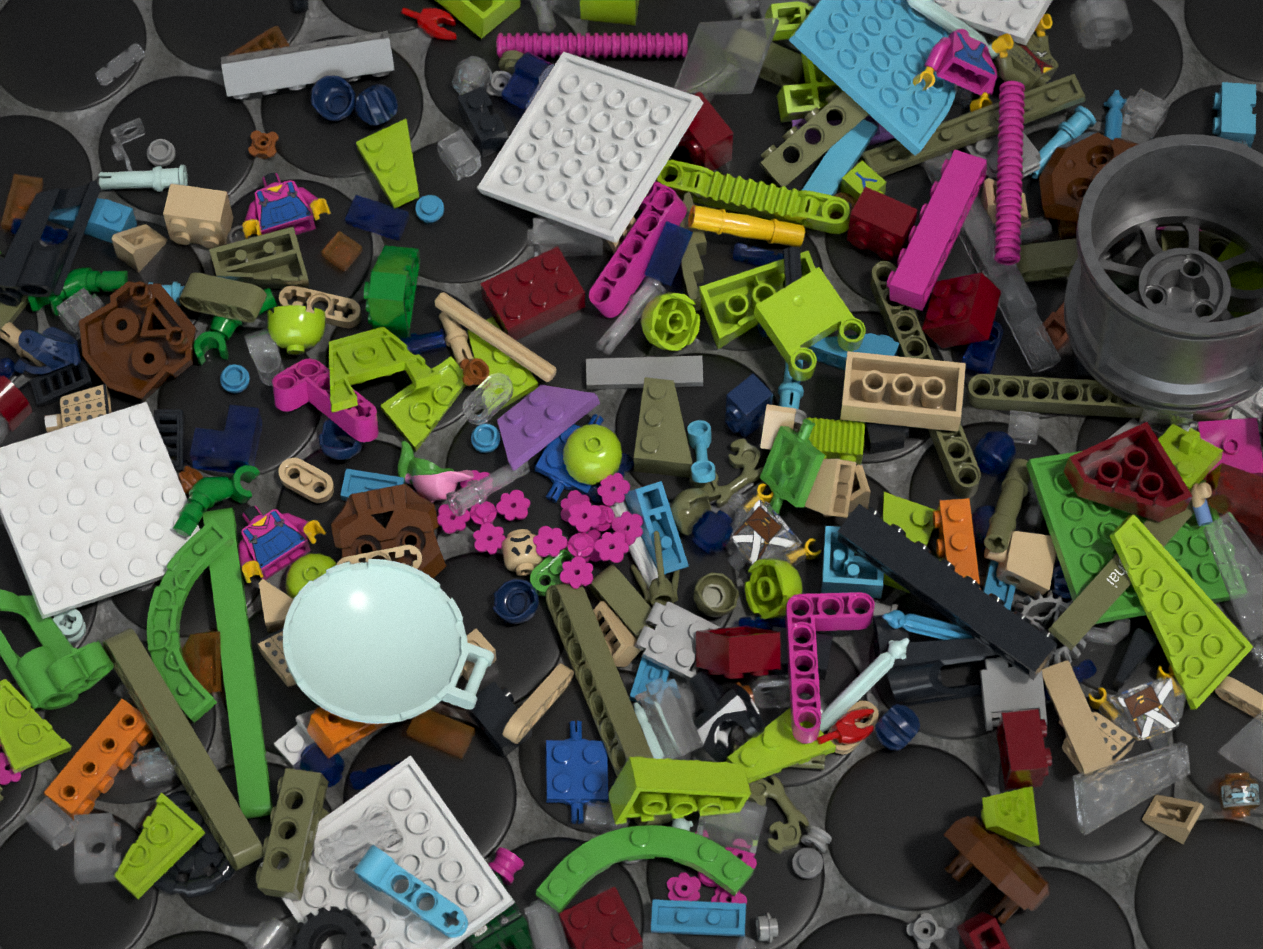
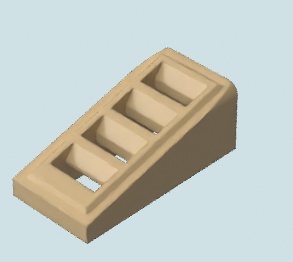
M600 601L593 609L598 623L603 617L605 618L600 628L616 667H626L641 651L635 647L637 639L607 603Z

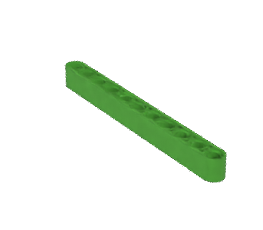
M231 507L206 511L203 513L204 526L214 519L234 541L209 567L240 809L246 819L270 816L273 805L243 574L239 561V543L234 510Z

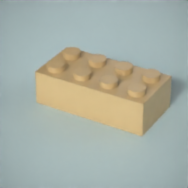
M847 351L840 420L958 432L962 414L966 363Z

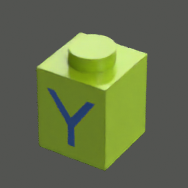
M861 161L842 178L841 192L856 204L865 186L885 195L887 182L865 162Z

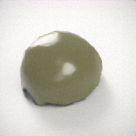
M688 488L673 499L670 508L677 529L685 535L696 533L705 525L706 521L703 513L706 509L711 510L708 493L700 488Z
M712 572L698 580L693 593V599L698 610L706 616L714 618L726 616L737 606L739 591L735 588L731 579L722 573Z

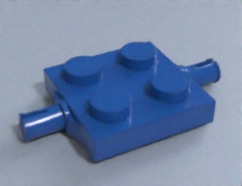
M593 414L588 424L601 425L604 419L601 416L597 419L598 415ZM575 424L547 445L535 466V471L547 476L554 483L546 495V498L548 500L552 498L554 503H557L564 489L577 490L582 495L588 496L594 486L578 482L566 470L563 450L568 437L575 429L580 427Z
M575 721L569 722L570 739L546 740L545 743L546 803H564L571 806V823L576 824L578 812V824L584 823L583 806L590 803L608 802V761L603 741L582 739V722L577 721L575 732Z

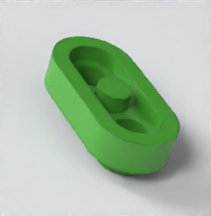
M568 546L560 550V554L557 557L549 555L531 572L530 583L536 588L538 595L546 596L549 586L563 584L560 580V574L563 571L562 562L564 560L571 561L574 558L569 552ZM548 579L551 581V583L547 586H543L540 584L541 580Z

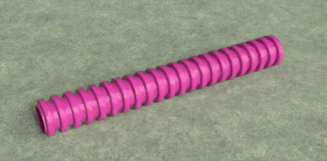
M498 33L497 55L499 58H502L504 52L515 50L522 52L525 58H529V55H533V58H537L538 55H542V58H546V55H551V58H555V55L561 56L563 52L577 55L578 57L586 55V58H590V55H594L595 58H599V55H603V58H607V55H612V58H616V55H621V58H625V55H629L630 58H634V55H638V58H642V55H647V58H651V55H656V58H660V55H664L665 58H668L669 55H673V58H677V55H682V58H686V55H688V35L686 33H682V35H677V33H673V35H669V33H664V35H660V33H656V35H651V33L642 35V33H638V35H634V33H630L629 36H625V33H621V36H616V33H612V36H607V33H603V36H599V33H595L594 36H590V33H586V36H581V33H577V36H573L572 33H568V36H564V33H560L559 36H555V33H551V36H546V33H542V36H538L537 33H533V36H529V33H525L524 36H520V33H516V36H511V33H507V36H503L502 33Z
M1007 81L1002 83L999 89L1001 93L999 94L998 189L996 191L997 221L995 224L997 229L995 230L996 254L994 260L1003 265H1013L1020 261L1019 253L1021 251L1019 245L1021 244L1020 220L1022 214L1020 212L1022 211L1021 180L1023 177L1021 172L1023 171L1022 140L1024 138L1022 132L1024 131L1023 108L1025 102L1023 100L1025 99V86L1017 81Z

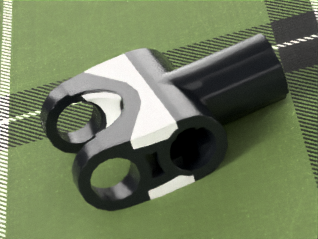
M708 670L699 672L692 677L689 685L704 712L691 722V728L699 743L715 761L727 762V758L731 755L732 750L730 736L735 727L738 725L742 726L754 738H757L764 732V724L760 713L748 692L741 686L735 684L725 692L716 675L709 674Z

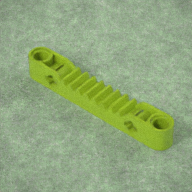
M668 160L656 179L657 182L673 189L681 200H684L685 193L690 192L695 203L770 220L775 218L778 221L804 225L805 228L832 234L843 233L849 228L850 207L840 197L808 190L798 191L794 188L788 190L785 186L779 188L772 183L766 185L763 181L756 183L750 178L748 180H744L741 176L734 178L728 173L722 175L719 171L713 172L702 166L675 160ZM668 175L677 176V179L672 182L664 181V178ZM833 212H840L843 214V216L840 219H832L829 217L830 214H832Z

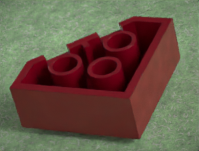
M1148 422L1070 456L1063 471L1079 497L1157 522L1164 521L1185 511L1193 497Z

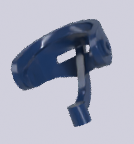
M56 327L47 328L43 334L34 330H25L19 336L18 342L20 347L35 359L46 364V366H34L25 358L20 357L13 368L21 374L25 370L32 374H46L70 364L77 366L81 362L78 342L73 336Z

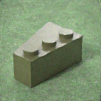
M294 227L209 249L217 277L253 284L260 288L284 289L287 286L293 285L310 289Z
M645 377L634 452V472L690 478L693 463L674 380Z

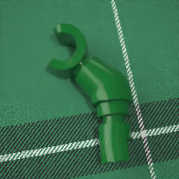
M90 267L74 269L68 273L60 295L48 297L28 296L32 311H40L44 305L50 304L53 313L57 316L63 310V299L70 301L82 295H91L92 292H99L100 289L103 292H114L128 282V271H103L101 274L100 271H93Z
M270 288L264 290L267 297L259 314L277 306ZM214 315L209 331L202 333L195 340L194 350L198 363L202 365L206 362L204 355L206 351L212 348L219 349L221 358L228 360L229 353L225 341H228L236 328L242 325V321Z
M245 465L240 467L230 478L226 476L204 477L197 481L190 489L188 503L181 509L180 517L173 529L182 536L190 537L202 519L203 513L208 508L213 507L216 502L231 497L239 503H247L252 498L251 490L243 489L240 480L247 483L252 482L260 475L259 470L254 466Z

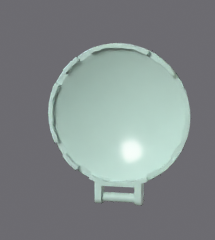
M368 559V562L350 564V562L342 563L327 569L325 574L314 581H309L300 590L289 607L283 628V651L286 664L300 689L313 702L330 713L362 723L383 724L407 720L426 712L441 700L465 709H473L477 701L476 693L487 667L491 666L494 659V654L491 651L467 643L462 614L453 598L450 599L437 581L409 565L383 559ZM467 660L475 663L465 690L456 688V685Z

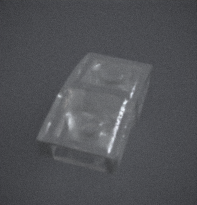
M1031 480L1028 485V492L1030 493L1028 504L1031 506L1024 518V521L1028 522L1025 532L1038 534L1044 515Z

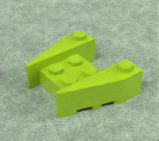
M799 1L771 4L765 13L768 40L790 39L814 7ZM802 52L805 84L785 85L777 94L781 122L804 119L816 107L821 111L828 105L825 99L836 89L843 92L835 82Z

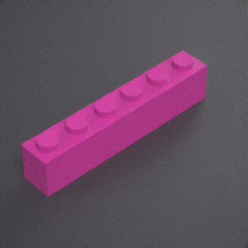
M954 150L950 160L945 159L941 169L942 177L939 182L935 181L930 192L931 200L929 204L924 203L919 216L920 222L918 226L914 225L909 235L908 241L910 243L907 249L903 248L899 254L897 262L899 266L896 272L891 271L886 286L890 288L891 301L921 311L923 310L986 178V159L958 150Z

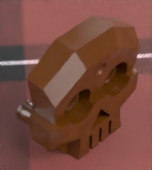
M1086 132L1057 147L1039 177L1045 217L1078 222L1084 198L1081 196H1085L1089 185L1096 175L1112 159L1127 149L1138 145V143L1122 138H1114L1112 140L1098 132Z
M128 281L110 295L111 303L79 320L82 356L111 391L146 401L169 376L177 378L193 364V344L198 330L160 283L145 284L144 282ZM156 318L160 320L166 329L153 330ZM121 321L127 322L125 330L118 329V324ZM149 354L154 355V361L151 364L145 363V357Z
M407 484L349 495L340 513L331 523L335 547L342 549V558L362 554L361 547L364 544L371 545L372 552L406 545V537L412 535L417 540L415 547L419 549L422 555V562L418 570L434 578L446 567L434 534V530L439 527L435 505L420 496ZM394 511L386 529L372 517V515ZM405 550L404 556L395 558V552L388 553L392 561L406 563V565L411 567L413 566V561L417 560V555L411 554L410 550ZM380 555L374 556L372 558L386 560L383 556ZM359 558L360 563L366 561V558Z
M966 816L956 820L945 832L944 835L960 853L944 869L949 874H953L952 877L960 882L961 878L974 865L1006 895L990 910L1004 925L1019 907H1022L1024 910L1029 908L1031 911H1035L1050 895L1049 882L1039 873L1040 870L1031 861L1026 860L1027 858L1021 852H1018V849L1011 843H1008L1009 841L1004 836L986 829L980 818Z

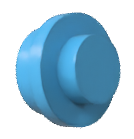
M423 196L416 203V214L422 221L434 223L442 217L444 204L437 196Z
M233 364L227 366L222 371L220 382L226 391L239 393L247 388L250 377L244 367Z
M490 424L477 426L471 434L472 445L476 450L483 453L494 451L500 444L498 429Z

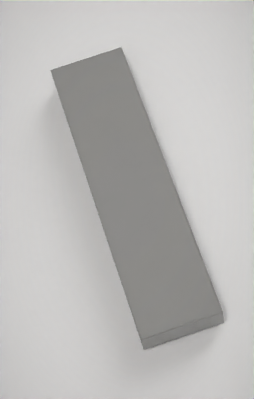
M702 356L586 359L587 389L643 388L645 377L674 380L675 387L703 386Z

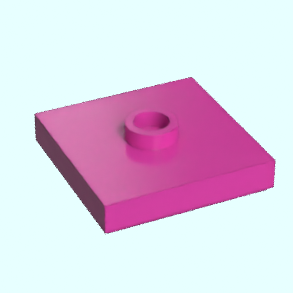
M1257 418L1201 421L1197 423V431L1200 432V438L1223 450L1221 460L1205 476L1204 480L1263 476V458Z

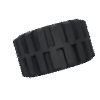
M330 906V911L322 907L317 909V915H314L312 912L306 915L308 921L305 924L300 921L297 926L300 930L299 934L293 933L292 941L296 943V946H291V949H321L323 943L328 938L338 934L348 936V949H373L376 946V942L371 936L372 932L350 910L343 908L341 911L337 906Z

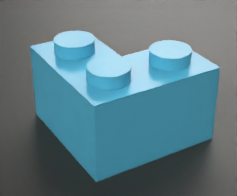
M826 526L821 593L861 592L870 595L872 598L881 599L884 573L860 556H854L852 550L837 540V531L840 527Z

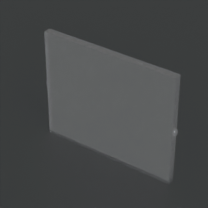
M777 18L699 23L674 89L692 95L701 91L704 96L752 94L779 20Z

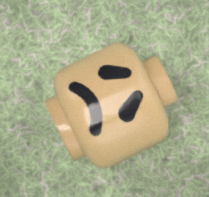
M520 529L512 531L502 542L504 565L509 571L516 572L519 576L530 575L533 569L543 561V557L539 556L536 552L537 546L533 543V538L536 535L532 534L529 530Z

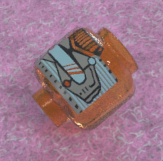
M1248 772L1226 774L1225 779L1219 782L1220 807L1225 812H1232V818L1250 817V810H1255L1260 806L1258 782L1255 778L1250 777Z

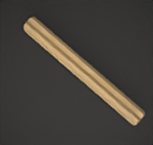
M442 292L435 300V307L544 381L550 382L556 374V367L447 293Z

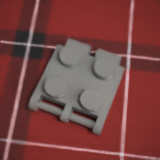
M998 134L964 146L967 154L987 160L985 179L990 178L998 181ZM1024 134L1022 140L1023 171L1021 172L1023 177L1041 169L1039 166L1041 161L1040 153Z
M669 601L665 606L655 602L646 620V623L653 626L654 629L644 626L635 643V647L643 651L641 657L690 681L699 670L695 662L692 671H690L696 657V631L718 629L720 627Z
M1002 657L985 659V670L979 671L986 731L993 730V727H998L1000 720L992 721V718L1001 717L1002 713L1039 709L1040 719H1045L1047 725L1042 670L1033 680L1013 665L1008 667V662Z

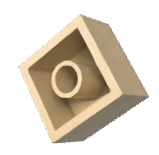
M170 183L163 212L170 240L181 245H188L190 243L201 244L209 249L226 245L227 235L231 230L233 214L227 191Z

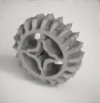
M1051 590L1047 592L1046 598H1043L1042 594L1038 591L1035 593L1034 600L1027 595L1024 597V604L1018 602L1014 609L1025 615L1030 621L1029 624L1039 630L1040 628H1048L1050 622L1053 625L1058 616L1060 617L1073 603V600L1065 603L1063 602L1064 598L1062 595L1055 599ZM1041 612L1049 613L1045 617H1038L1034 615ZM1089 631L1072 650L1066 646L1056 649L1043 669L1047 668L1049 664L1055 665L1069 660L1071 665V658L1077 660L1081 654L1079 650L1085 649L1087 643L1084 639L1088 638ZM1051 634L1055 639L1054 642L1061 647L1063 643Z

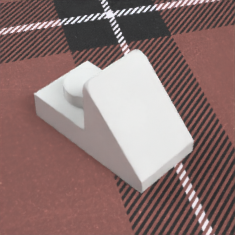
M315 710L298 715L296 717L297 725L274 743L275 748L294 769L320 749L307 732L311 719L310 716Z

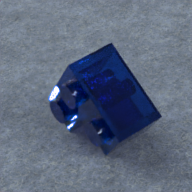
M230 405L225 431L195 428L190 451L193 467L195 469L235 473L242 466H254L262 427L259 408Z

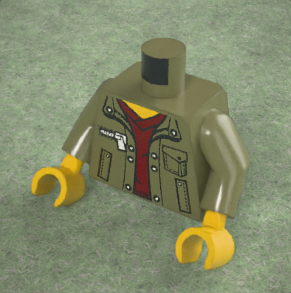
M1049 14L1043 15L1034 31L1037 32V36L1032 34L1026 45L1017 42L1013 43V39L1008 33L998 36L992 43L993 51L999 53L993 62L997 67V75L1004 82L1017 81L1025 86V92L1053 82L1051 77L1058 69V63L1049 51L1048 35H1045V30L1052 26V18Z

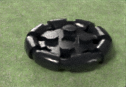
M187 790L171 793L166 797L196 822L205 834L199 839L198 847L193 851H187L153 886L174 896L176 893L186 894V897H198L217 890L216 887L222 882H228L237 871L230 865L224 853L220 852L221 848L201 814L197 811H192L195 804ZM155 804L148 809L137 828V831L140 832L139 836L144 829L142 825L147 816L152 815L156 807ZM215 866L217 871L208 877L205 872ZM180 873L190 874L188 882L179 881Z

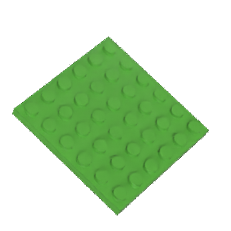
M1081 451L1029 459L1026 464L1073 601L1117 554L1110 535L1129 515H1132V513L1079 497L1063 471L1069 457ZM1211 495L1207 498V503L1213 523L1198 526L1194 513L1164 548L1214 603L1241 599L1247 594ZM1135 515L1142 524L1148 520V518ZM1132 583L1095 624L1146 615Z

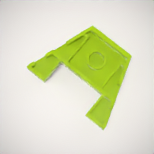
M385 327L329 341L330 403L332 413L358 406L357 396L351 385L361 384L367 380L390 376L393 373L406 370L416 389L441 382V373L435 367L431 369L425 364L423 357L408 351L407 345Z

